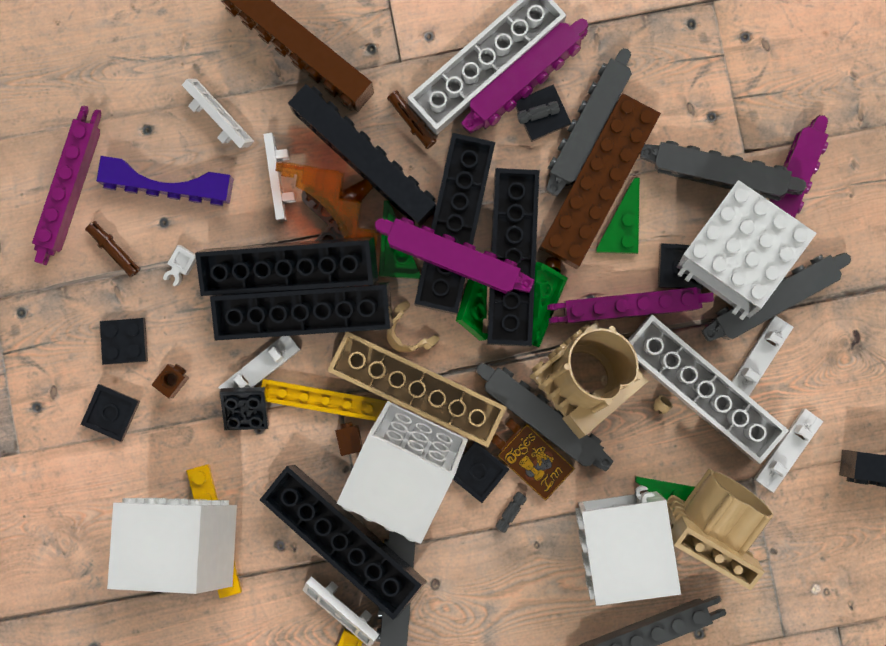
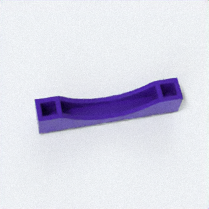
M100 156L96 181L107 190L116 191L118 187L125 188V192L137 194L138 191H145L146 195L153 197L165 194L169 199L180 200L181 197L189 198L190 202L202 203V200L210 201L211 205L223 206V203L230 204L234 178L228 174L207 172L189 181L164 183L140 175L123 159Z

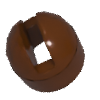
M549 257L545 260V265L559 273L561 272L559 259Z

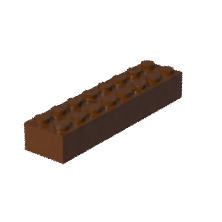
M221 0L226 6L225 9L232 16L238 15L248 29L252 30L254 28L259 33L258 36L267 44L271 42L280 55L283 57L289 56L292 59L291 63L299 70L304 68L309 73L308 76L317 84L321 82L326 87L325 90L333 97L337 95L342 100L341 103L350 111L354 109L359 112L374 94L372 81L271 0Z
M624 93L621 94L539 250L575 269L580 267L661 115L660 112Z

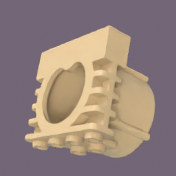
M597 321L592 325L590 322H587L547 355L549 360L545 364L540 361L532 368L534 373L529 376L539 385L538 388L545 392L546 398L554 403L555 409L563 414L564 417L562 419L579 439L591 432L648 382L639 370L637 354L630 342L624 336L615 332L616 328L614 326H610L607 329L599 328ZM578 352L588 353L602 363L607 374V384L604 389H597L592 394H589L581 388L571 370V354Z
M708 469L686 501L675 495H671L667 499L673 545L752 590L765 572L759 561L753 557L749 548L772 519L773 513L762 499H759L747 488L726 475Z

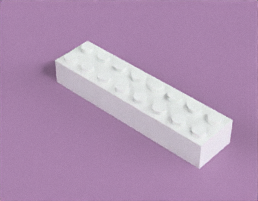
M553 0L516 1L407 97L408 105L434 134L438 135L470 106L471 99L558 24L564 23L567 15Z
M649 315L628 339L637 354L638 363L643 369L754 463L761 464L789 431L654 315Z

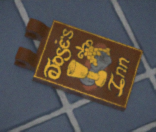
M510 418L505 425L514 432L512 436L504 442L495 434L491 440L501 450L497 456L546 501L575 468L528 424L521 428Z

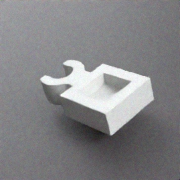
M177 245L167 263L172 269L164 274L163 279L169 280L171 275H174L175 281L173 285H180L182 282L181 274L189 275L196 262L195 254L185 247Z

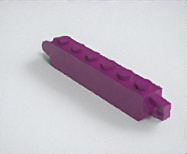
M579 19L571 26L567 23L558 24L470 100L471 111L461 122L462 127L469 134H472L481 127L486 130L490 125H496L506 111L510 112L516 107L519 99L528 97L537 84H543L552 71L559 70L567 58L570 56L574 57L580 51L581 40L588 33L589 24L587 20Z
M83 105L80 108L77 119L72 121L32 244H35L34 250L37 251L34 260L36 263L47 265L50 256H54L56 251L60 252L63 248L100 137L98 125L101 119V110H94L90 123H86L89 109L88 106Z
M825 115L817 116L808 127L796 133L783 165L788 171H792V177L804 180L807 188H805L802 195L796 196L795 194L786 193L785 197L779 201L769 199L770 202L794 218L797 213L801 212L804 206L802 201L804 194L809 192L812 186L811 177L813 174H816L820 166V162H818L820 155H823L828 147L826 140L829 135L825 133L828 118Z
M404 217L401 220L396 218L394 222L378 218L375 222L377 232L388 236V243L393 249L505 294L511 292L512 289L529 293L532 288L534 279L520 272L521 268H518L517 263L505 259L503 262L496 259L497 255L492 252L484 251V253L476 251V246L464 242L461 245L456 243L455 238L443 234L441 237L434 234V229L424 225L422 228L413 225L414 222Z
M694 287L567 300L563 303L549 304L547 308L551 311L564 309L565 317L555 316L549 318V323L565 322L566 324L695 311L703 308L702 303L713 302L714 296L713 293L701 294V289Z

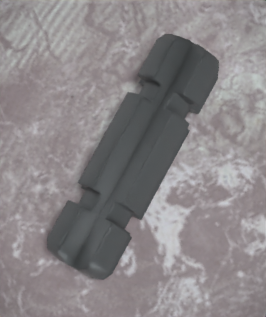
M557 101L548 103V105L543 104L529 108L528 111H519L517 113L518 121L520 124L527 123L530 119L533 121L547 117L549 114H557L560 111Z
M517 492L515 494L513 502H510L502 514L503 518L497 522L496 528L499 531L505 533L510 527L509 523L513 522L521 509L520 506L526 502L527 497L522 493Z

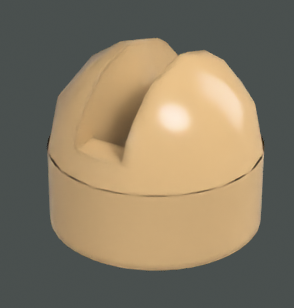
M659 395L653 403L654 411L659 410V414H666L673 407L670 400L663 395Z

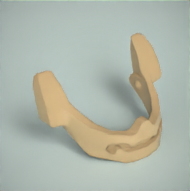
M408 301L400 303L393 309L395 317L393 318L392 328L387 330L388 343L393 349L401 352H412L420 347L429 350L439 341L440 338L437 335L429 339L424 338L420 343L410 346L402 344L401 340L396 337V324L410 307Z

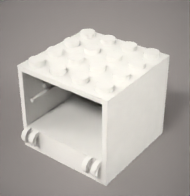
M738 180L683 254L677 266L680 269L677 275L682 277L686 273L688 275L685 278L687 282L693 278L735 308L732 311L734 315L740 311L742 313L739 317L741 320H744L746 316L751 318L762 309L817 233Z
M387 401L363 444L336 504L342 506L347 511L363 516L367 521L376 522L384 526L388 531L397 532L405 536L409 541L421 544L455 476L468 439Z
M638 486L635 489V494L578 502L579 508H575V513L580 529L578 533L583 550L582 559L586 572V585L590 600L594 599L596 606L681 595L667 501L657 491L640 493V491L648 490V488Z
M123 498L122 502L113 503L107 589L198 594L233 587L237 505H229V500Z

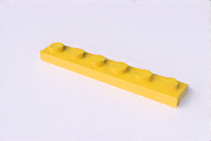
M263 379L261 387H265L267 402L372 421L377 420L387 403L386 400Z
M209 464L186 470L194 499L218 500ZM235 562L233 587L218 589L219 598L242 592Z

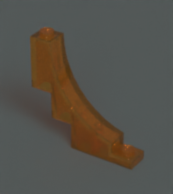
M283 161L276 162L275 171L281 172V176L294 178V174L297 175L296 187L307 192L327 209L339 226L344 239L374 237L377 255L380 233L377 230L359 227L363 202L341 198L345 172Z

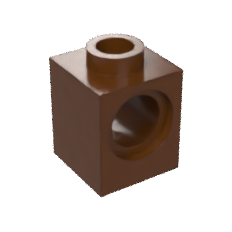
M167 364L152 383V386L170 399L176 396L189 377L185 375L187 371L180 365ZM172 373L177 379L173 386L169 385L167 381L168 376Z
M352 422L340 424V429L335 430L341 456L360 452L363 444L359 426H353Z

